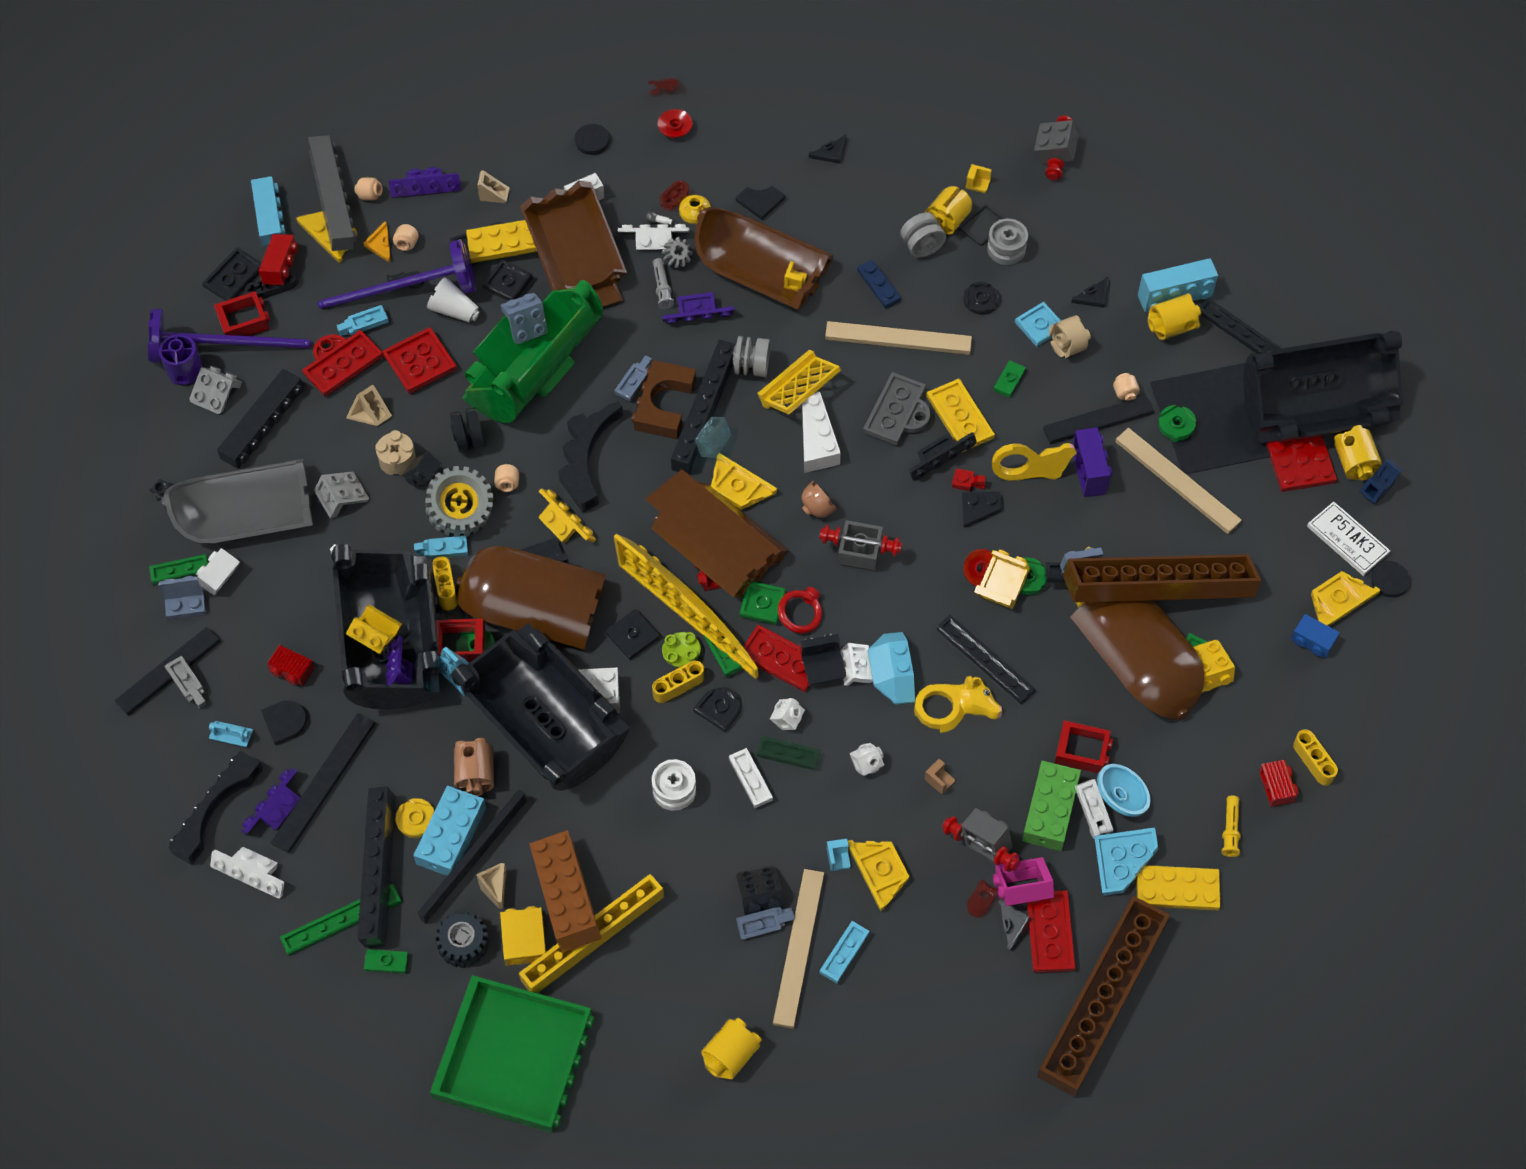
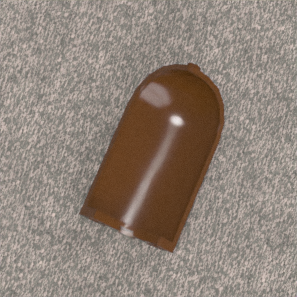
M708 207L700 210L697 216L698 223L694 240L697 253L707 267L722 276L796 309L802 308L807 303L809 295H814L819 287L817 282L821 275H826L834 257L831 253L733 211ZM790 261L794 262V271L807 274L804 286L798 291L784 288V276Z
M492 546L481 549L471 557L462 577L458 576L455 585L458 588L457 603L462 610L475 618L483 619L485 622L514 630H519L529 623L535 630L539 629L549 640L585 649L594 618L590 615L594 614L597 608L606 574L511 547Z
M1154 600L1085 602L1072 614L1070 618L1126 689L1139 702L1158 715L1169 719L1183 720L1189 715L1190 710L1195 706L1202 694L1205 680L1203 664L1194 648Z

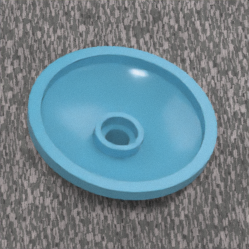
M1109 764L1100 770L1097 776L1098 789L1104 801L1113 810L1131 817L1140 816L1147 811L1150 806V794L1143 780L1135 772L1119 764Z

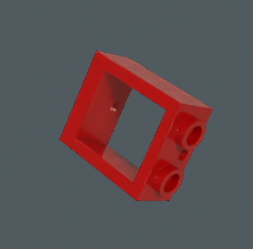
M256 291L214 305L224 335L250 336L269 329L267 322L270 321L267 311L263 312L262 308L265 305L262 297H257ZM256 305L259 318L229 326L226 314Z
M436 620L439 657L443 650L444 633L475 632L474 651L455 653L466 659L469 663L485 651L486 627L484 620Z
M1063 721L1054 764L1099 773L1104 766L1108 765L1109 756H1106V751L1111 750L1113 741L1112 738H1109L1111 731ZM1069 733L1102 740L1100 759L1094 760L1065 753Z

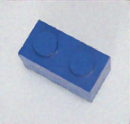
M1304 614L1294 630L1291 640L1296 645L1312 651L1316 656L1326 658L1340 632Z

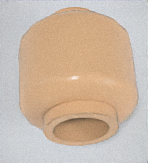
M361 178L355 185V193L361 200L375 201L382 194V184L376 178Z
M400 225L393 236L395 246L404 251L412 250L419 237L418 231L411 225Z
M1129 373L1117 376L1113 383L1116 395L1120 400H1126L1127 402L1136 399L1140 392L1135 376L1129 375Z
M510 464L497 467L494 478L495 486L503 492H510L516 489L519 483L518 469Z

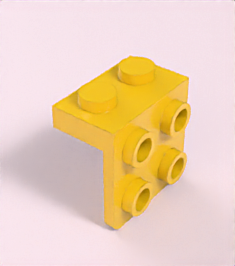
M1218 640L1193 647L1203 664L1205 680L1202 692L1234 682L1235 666Z

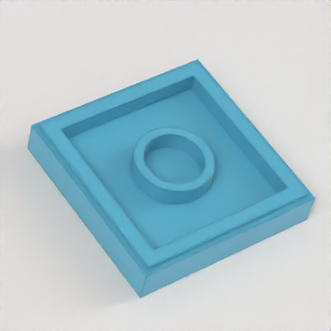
M1042 302L1017 317L1015 324L1038 347L1052 338V335L1049 336V328L1052 324L1061 320Z

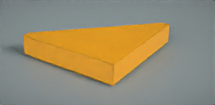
M384 221L363 245L382 259L390 262L387 223Z

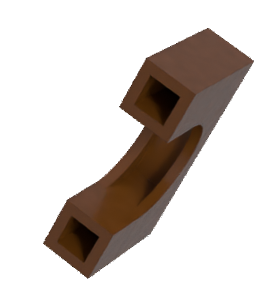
M653 360L652 366L647 369L648 378L646 382H643L641 390L643 394L642 397H638V409L632 415V423H634L635 431L678 439L682 427V415L656 408L652 404V399L656 394L664 390H675L692 394L696 382V369Z

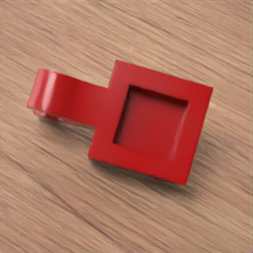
M956 468L952 488L970 491L971 487L984 489L986 476L977 475L974 477L973 471Z

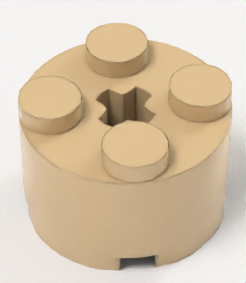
M1077 315L1052 324L1049 328V336L1052 335L1053 338L1051 345L1060 357L1065 356V358H1068L1087 349L1088 340L1091 338V335L1084 328Z
M397 430L384 435L375 446L380 467L389 475H403L416 458L412 440Z

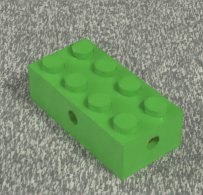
M1041 761L1022 842L1062 851L1076 793L1075 786L1078 785L1081 770Z

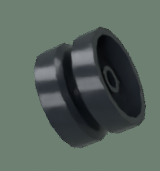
M475 407L465 410L466 421H463L461 412L455 411L450 413L451 430L459 453L469 450V438H471L475 449L485 447Z

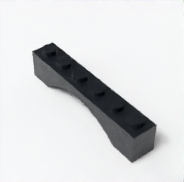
M239 751L237 755L232 757L227 769L220 773L215 785L206 792L204 800L196 805L192 816L184 821L180 832L172 837L168 847L173 855L190 865L195 863L204 850L205 829L211 815L221 802L231 794L254 783L263 771L260 761L242 751Z

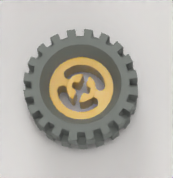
M454 466L453 471L446 468L442 475L440 472L435 475V480H431L429 488H427L425 499L426 515H429L431 524H436L435 529L439 532L441 529L445 530L444 534L447 536L450 533H454V537L460 536V534H464L467 537L472 531L475 534L479 531V527H484L486 520L490 517L493 504V493H490L491 486L489 483H485L486 478L483 475L478 477V471L468 472L469 467L464 466L463 470H459V466ZM455 493L451 497L450 511L445 505V499L448 495ZM468 496L472 501V508L462 514L466 510ZM457 500L461 501L460 506H457Z

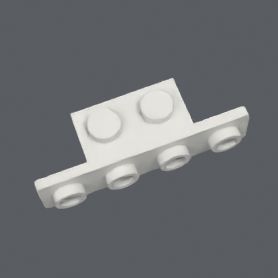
M666 224L657 225V228H650V225H640V228H633V225H622V228H618V233H636V250L665 249L664 244L669 243V239L672 238V233L690 232L689 227H686L685 224H676L675 228H668Z
M242 847L233 857L217 850L212 852L210 863L212 868L278 899L283 895L284 881L271 876L277 869V862L245 847Z

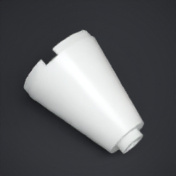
M443 278L434 289L436 290L434 296L431 295L427 304V308L431 311L469 323L472 320L475 321L480 313L478 306L447 278Z

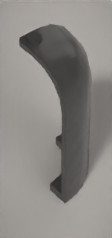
M304 458L189 479L169 487L165 491L164 497H161L163 508H167V513L174 528L185 538L198 543H217L313 525L310 492L306 493L305 487H308V478Z

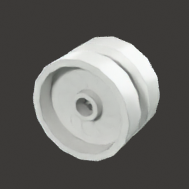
M677 759L667 760L656 767L652 775L653 797L657 804L664 809L676 811L688 807L693 802L696 795L695 773L686 762Z

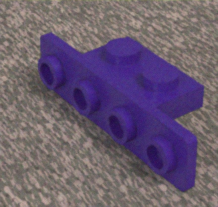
M430 167L427 170L411 169L406 172V178L389 180L392 198L461 190L459 173L442 174V169L437 167Z
M713 292L677 297L679 313L663 315L662 321L672 324L677 323L678 319L693 321L695 317L702 316V319L713 318V315L720 314V317L730 316L731 312H734L735 309L734 306L715 308Z
M401 636L396 641L392 640L388 647L389 654L387 659L389 660L386 665L388 670L385 676L387 677L386 684L391 686L393 681L397 684H410L412 682L413 663L402 658L403 637Z
M295 768L286 769L280 775L279 779L281 781L277 786L273 785L266 793L268 797L265 801L261 800L254 808L256 812L252 817L248 816L242 823L243 829L240 832L243 834L248 833L259 818L273 830L279 827L300 799L299 796L285 786L297 770Z

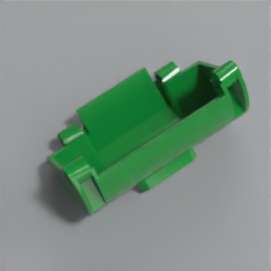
M579 281L572 289L552 291L542 303L548 332L542 336L515 344L509 319L505 315L473 351L479 362L475 361L464 373V376L470 382V386L465 390L466 393L462 399L486 417L498 422L510 423L517 418L536 394L539 397L546 396L573 366L574 360L570 354L603 316L601 300L587 281Z

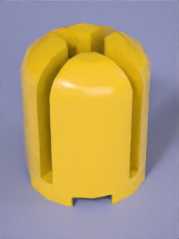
M956 186L945 188L925 211V213H932L936 217L946 234H953L972 209V199L963 189L959 192L960 189Z

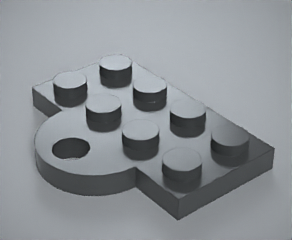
M892 372L863 428V433L897 446L904 431L914 433L923 430L930 420V409L920 399L926 389V384ZM920 415L923 416L925 419L923 421H918L915 419V417Z

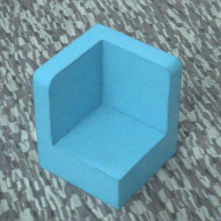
M847 839L828 841L827 854L830 870L850 869Z

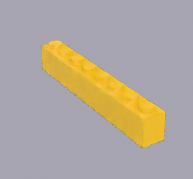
M649 874L595 915L602 939L563 953L559 945L556 944L519 972L523 985L528 991L539 993L663 899V888Z

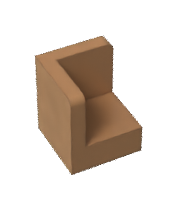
M938 759L925 772L924 780L943 795L955 783V779L944 770L945 763Z

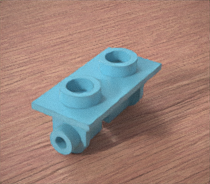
M219 721L211 722L209 725V730H212L209 739L246 748L253 729Z

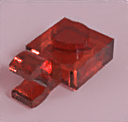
M677 77L648 81V84H655L656 86L654 90H649L651 94L657 93L660 88L670 91L675 90V87L679 86Z

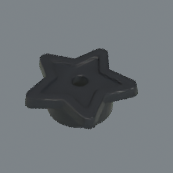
M158 479L149 491L154 493L155 499L159 501L161 497H164L165 491L173 486V483H167Z

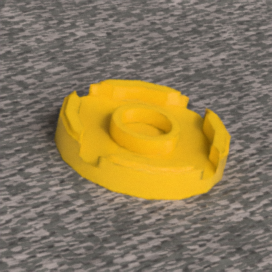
M410 799L405 804L403 803L399 806L395 821L403 835L410 838H419L423 836L435 811L428 801Z

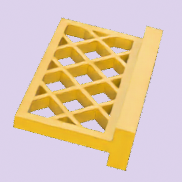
M808 350L757 394L764 408L769 409L773 407L789 415L839 373L841 369L838 365L816 357L814 351ZM820 372L819 375L811 376V374ZM807 383L806 386L798 387L799 385ZM794 394L793 397L785 398V396Z

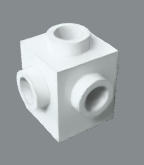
M793 698L780 699L775 705L770 720L782 730H795L805 710Z
M871 743L863 744L857 750L850 753L856 771L863 776L875 773L880 767L884 766L882 760L884 756L881 749Z

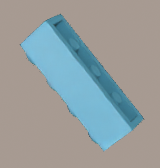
M272 176L251 180L262 246L269 245L273 234L286 235L284 225H281V221H284L282 211L278 210L281 207L280 198L276 197V194L279 193L278 184L273 182Z

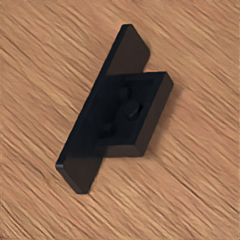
M971 432L956 442L948 433L919 450L917 454L922 462L909 470L912 480L923 478L929 471L939 468L946 461L956 458L961 452L971 449L977 443L974 433Z

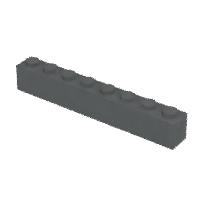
M329 135L308 137V150L332 251L353 249V242L356 241V232L352 231L353 220L349 218L350 207L346 205V192L342 191L344 190L343 179L340 180V167L336 166L338 165L337 154L334 155V142L330 141Z

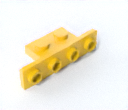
M542 488L539 490L550 504L538 518L561 542L566 543L575 531L586 541H596V538L592 535L593 531L587 526H583L580 523L581 519L577 515L571 514L568 511L569 507L557 499V494L554 491Z

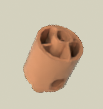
M477 738L474 741H457L455 743L454 787L456 789L480 796L494 788V749L492 745L486 743V739Z

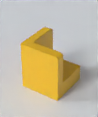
M972 164L967 176L966 188L986 193L991 181L992 170Z
M790 261L784 276V288L798 291L804 286L807 274L794 271V262Z

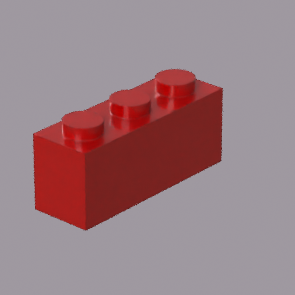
M272 235L259 268L262 284L283 285L285 279L288 278L290 266L293 265L295 253L298 252V243L295 242L294 235Z

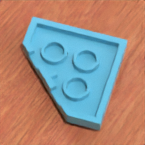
M1155 828L1094 836L1103 896L1124 893L1157 852L1158 843Z

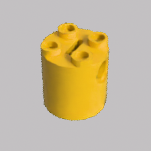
M1188 293L1152 305L1149 310L1148 326L1159 339L1165 340L1199 328L1198 316L1201 315L1199 306L1193 303L1192 297Z
M1357 425L1351 431L1334 437V444L1348 479L1364 481L1376 474L1382 462L1370 430L1363 429L1361 425Z
M736 1018L735 1021L728 1019L722 1029L715 1034L701 1051L706 1069L715 1077L733 1080L752 1055L760 1048L762 1039L756 1033H751L745 1028L747 1025L740 1018Z

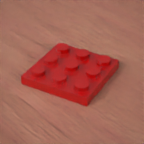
M431 327L382 351L383 356L408 394L457 370L456 364Z
M1322 435L1284 442L1276 440L1266 443L1281 492L1336 483L1337 478Z

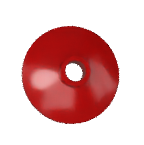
M671 109L661 114L658 119V128L667 137H683L690 132L692 119L683 110Z
M977 549L966 557L963 571L966 579L972 585H981L993 557L991 551ZM978 564L981 566L980 571H977Z

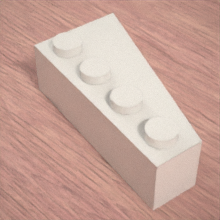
M814 393L802 403L804 473L840 465L841 453L821 393Z

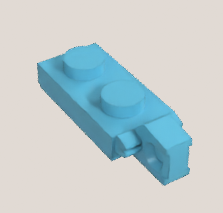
M382 305L348 316L344 323L337 325V330L340 336L354 335L360 330L363 332L389 323V320Z
M467 537L435 538L415 543V556L425 555V557H430V559L467 556Z

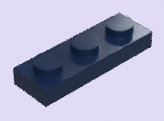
M873 259L857 267V272L885 309L900 302L901 297Z

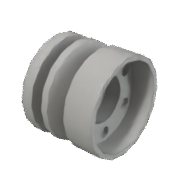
M738 336L733 354L734 373L740 375L741 367H744V375L747 376L749 368H753L754 376L766 378L770 354V339L758 338L755 346H752L751 337L747 338L746 345H744V337Z

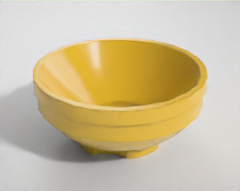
M690 195L681 201L679 214L685 222L697 224V216L700 210L711 206L705 197ZM698 201L700 204L697 207H693L690 203Z

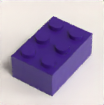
M1097 427L1076 430L1073 445L1076 455L1073 458L1083 497L1105 495L1107 487L1110 486L1109 478L1112 477V469L1107 465V451L1103 450L1102 446L1104 444L1103 436L1099 434Z

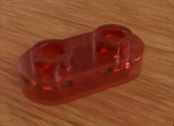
M679 180L667 188L660 195L661 207L667 210L675 208L688 196V183Z

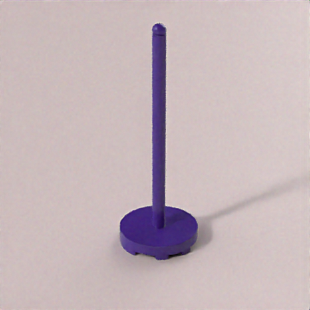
M459 239L450 242L453 265L323 299L318 302V307L324 309L455 273L464 294L475 292L474 283L476 282L470 259L468 260L465 244Z
M150 309L148 360L153 362V364L162 363L159 355L160 344L164 339L175 334L186 335L194 343L310 348L312 345L309 339L164 332L163 309Z

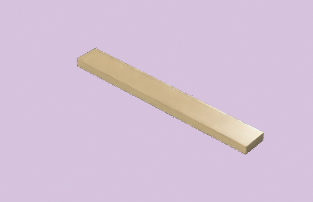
M827 321L825 340L967 355H970L972 336L830 321Z
M1127 428L1116 438L1115 442L1224 532L1229 534L1241 523V519L1130 428Z
M804 869L773 1020V1025L794 1029L824 872Z

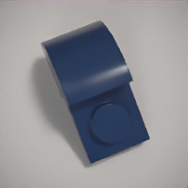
M1389 458L1386 459L1376 474L1367 480L1359 492L1372 503H1376L1393 487L1403 469Z

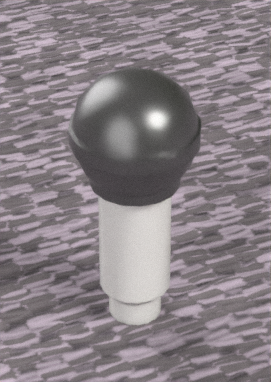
M648 211L645 215V220L649 223L658 222L666 225H671L672 219L657 215L653 211Z

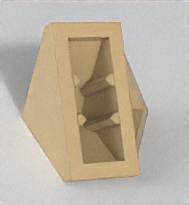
M480 171L477 185L480 201L507 202L509 187L485 171Z
M371 385L357 394L346 419L378 426L392 417L375 386Z
M500 863L476 875L480 889L499 909H503L506 867L505 863Z

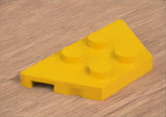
M323 211L296 218L297 222L340 264L345 251L348 250L332 251ZM353 227V228H352V231H355V232H356V235H357V231H356V229Z
M717 454L711 487L740 510L777 493V488L724 455Z
M1341 571L1312 590L1311 597L1317 619L1321 623L1331 626L1378 595L1380 589L1377 587L1371 588L1363 584L1364 581L1352 578L1349 574Z
M849 840L848 848L879 910L882 911L909 880V875L892 842L876 843L874 841H866V843H856L853 840Z

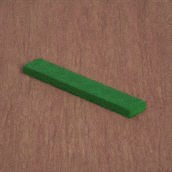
M393 884L389 885L388 909L402 903ZM360 899L280 936L287 955L290 956L358 924Z

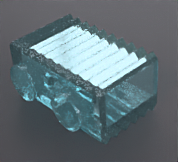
M711 417L694 440L701 457H717L720 450L724 448L723 446L727 444L731 433L725 418Z

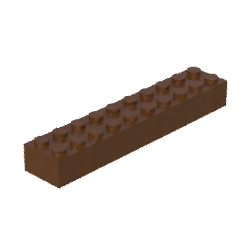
M1249 554L1069 558L1063 573L1073 603L1248 598L1256 596L1261 583L1259 574Z
M1132 896L1042 1063L1037 1075L1038 1078L1073 1097L1076 1096L1165 928L1170 914Z

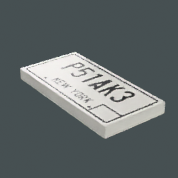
M1332 502L1307 525L1311 531L1363 576L1390 553L1386 546L1335 502Z

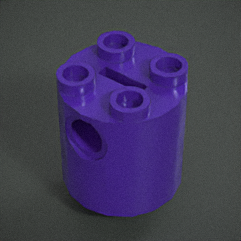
M183 334L171 335L164 339L159 347V355L171 383L180 385L195 383L203 366L194 341Z

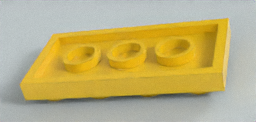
M525 220L466 230L471 263L537 252Z
M960 379L927 392L928 400L955 442L971 432L974 433L977 441L973 447L994 439V432Z
M1145 865L1137 875V898L1154 907L1219 910V869Z

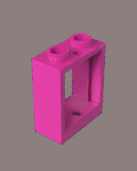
M1043 857L1020 861L1017 869L1011 872L1005 871V865L1003 864L995 865L996 874H993V882L995 886H998L999 898H1003L1006 906L1054 898L1053 879ZM1037 878L1039 881L1011 887L1006 885V883Z

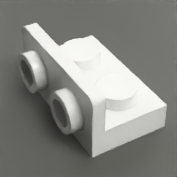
M848 643L840 650L846 671V677L843 679L845 686H849L852 682L871 683L873 681L868 656L869 645Z

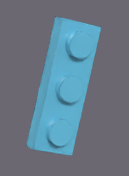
M851 921L820 969V974L838 983L870 931Z

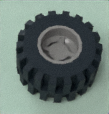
M455 911L456 915L448 914L447 920L443 918L440 921L441 926H437V933L435 934L436 945L441 958L444 957L446 963L451 962V965L454 967L460 964V968H465V964L468 963L470 967L473 966V961L476 960L478 963L481 960L480 956H485L486 949H488L489 945L485 924H483V920L480 917L477 919L475 913L472 912L469 915L468 911H464L463 914H460V911Z

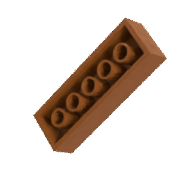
M568 830L529 843L555 937L562 953L602 939L576 850Z

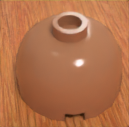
M814 481L803 490L801 500L804 506L802 509L808 516L812 514L816 518H825L837 510V507L830 502L829 497Z

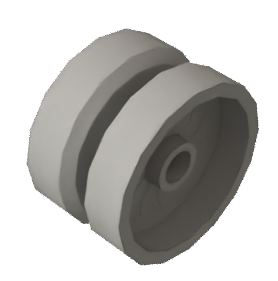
M928 212L918 214L909 219L900 231L901 237L908 245L909 251L914 257L918 258L933 254L941 248L946 240V233L939 225L938 220L932 213Z
M1008 218L1001 219L991 226L987 251L993 261L1003 265H1011L1022 260L1025 256L1028 239L1026 227L1021 222Z

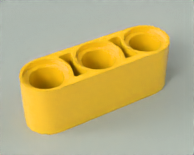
M437 557L433 560L432 566L439 603L443 610H452L457 606V598L450 563L446 557Z
M699 661L689 662L654 681L652 685L654 700L659 703L667 702L701 684L704 680L703 664ZM694 671L699 672V674L693 675L691 673ZM677 680L683 681L680 684L674 683ZM660 689L666 690L663 693L657 692Z
M1300 730L1293 743L1295 751L1321 785H1330L1333 783L1338 772L1336 764L1311 731ZM1300 740H1305L1307 744L1302 743ZM1312 755L1317 756L1319 760L1314 759ZM1323 771L1329 772L1330 776L1325 775Z

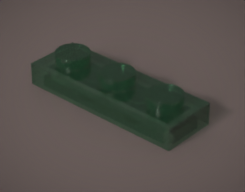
M762 736L757 756L815 770L819 749Z

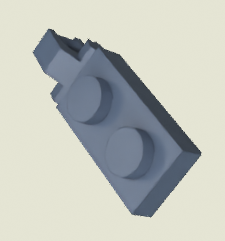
M645 355L640 363H633L614 390L615 395L631 402L643 385V382L648 378L647 369L652 366V358Z
M781 907L738 917L736 921L741 939H746L779 930L785 925L784 922L794 920V914L791 908L781 910Z

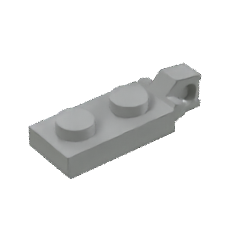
M182 656L165 665V669L189 702L194 700L199 708L206 705L205 700L201 696L205 693L203 687Z

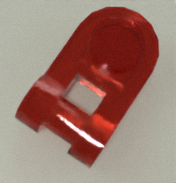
M981 879L967 902L968 914L975 918L982 917L996 898L998 889L988 886L987 882ZM982 892L988 895L986 899L980 896Z

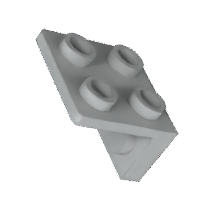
M354 472L321 475L314 489L330 518L337 517L343 505L368 502L369 500Z

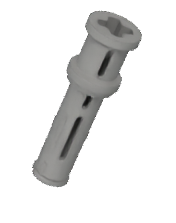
M657 258L652 263L657 282L656 295L659 298L658 307L669 309L674 305V300L671 298L672 290L667 283L664 260Z

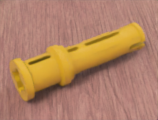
M1228 796L1226 798V830L1222 834L1224 848H1222L1221 853L1227 857H1236L1240 854L1238 849V840L1241 838L1238 832L1240 798Z

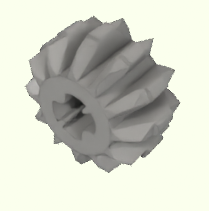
M679 237L675 240L671 238L669 243L664 244L665 249L662 250V254L666 255L663 258L664 261H670L668 266L674 263L675 268H678L679 264L684 267L686 262H690L689 256L693 252L689 251L691 245H685L686 239L680 242ZM675 250L680 252L679 256L674 253Z

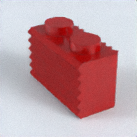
M282 645L277 647L267 662L269 672L273 676L278 678L282 676L292 685L299 684L304 686V683H306L315 669L311 659Z
M1285 760L1263 763L1259 774L1270 807L1293 803L1298 795V788L1296 784L1292 783L1291 767L1286 765Z

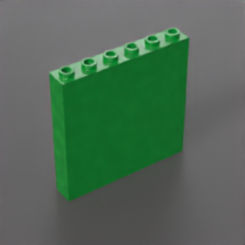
M472 975L430 1091L432 1099L553 1133L555 1127L558 1128L561 1122L562 1115H559L561 1108H565L568 1095L566 1093L568 1087L571 1088L574 1083L575 1075L572 1074L574 1068L579 1067L581 1061L579 1053L581 1047L585 1048L588 1036H586L587 1029H591L594 1022L591 1008Z

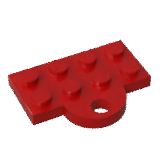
M361 330L348 339L339 335H326L320 338L314 345L313 354L316 361L302 369V372L318 391L326 397L384 356L381 350ZM324 344H331L329 348H322Z

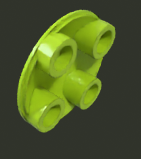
M678 632L667 635L662 646L664 659L675 667H682L689 662L696 661L701 651L700 643L692 632Z

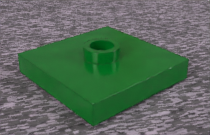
M752 582L745 591L739 617L777 625L779 619L778 604L785 595L786 589Z

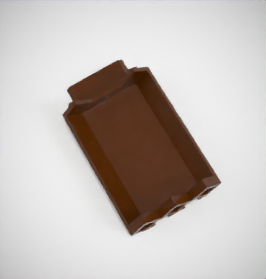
M578 180L568 190L554 188L545 198L530 197L520 206L552 291L572 289L579 281L585 280L598 294L603 308L623 301L616 282H619L627 271L592 182Z
M680 470L645 498L647 502L660 512L655 517L651 529L733 598L742 597L752 582L761 581L770 566H779L789 551L709 484L698 483L684 470Z

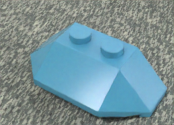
M903 632L883 634L868 649L873 685L895 705L915 703L914 674L908 641Z

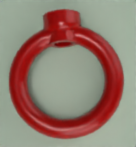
M808 587L805 591L793 590L786 593L778 604V616L782 624L790 631L799 634L815 630L822 619V608L818 601L820 593L813 587ZM803 598L805 603L813 606L815 616L810 624L798 626L788 619L785 607L791 599Z

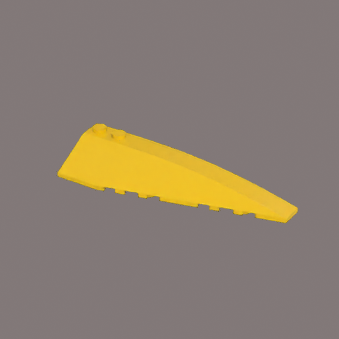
M615 534L614 542L619 566L699 633L710 639L722 652L727 653L734 662L739 663L746 672L757 679L758 667L716 614L691 589L661 565L657 557L649 555L642 545L638 546L635 542Z

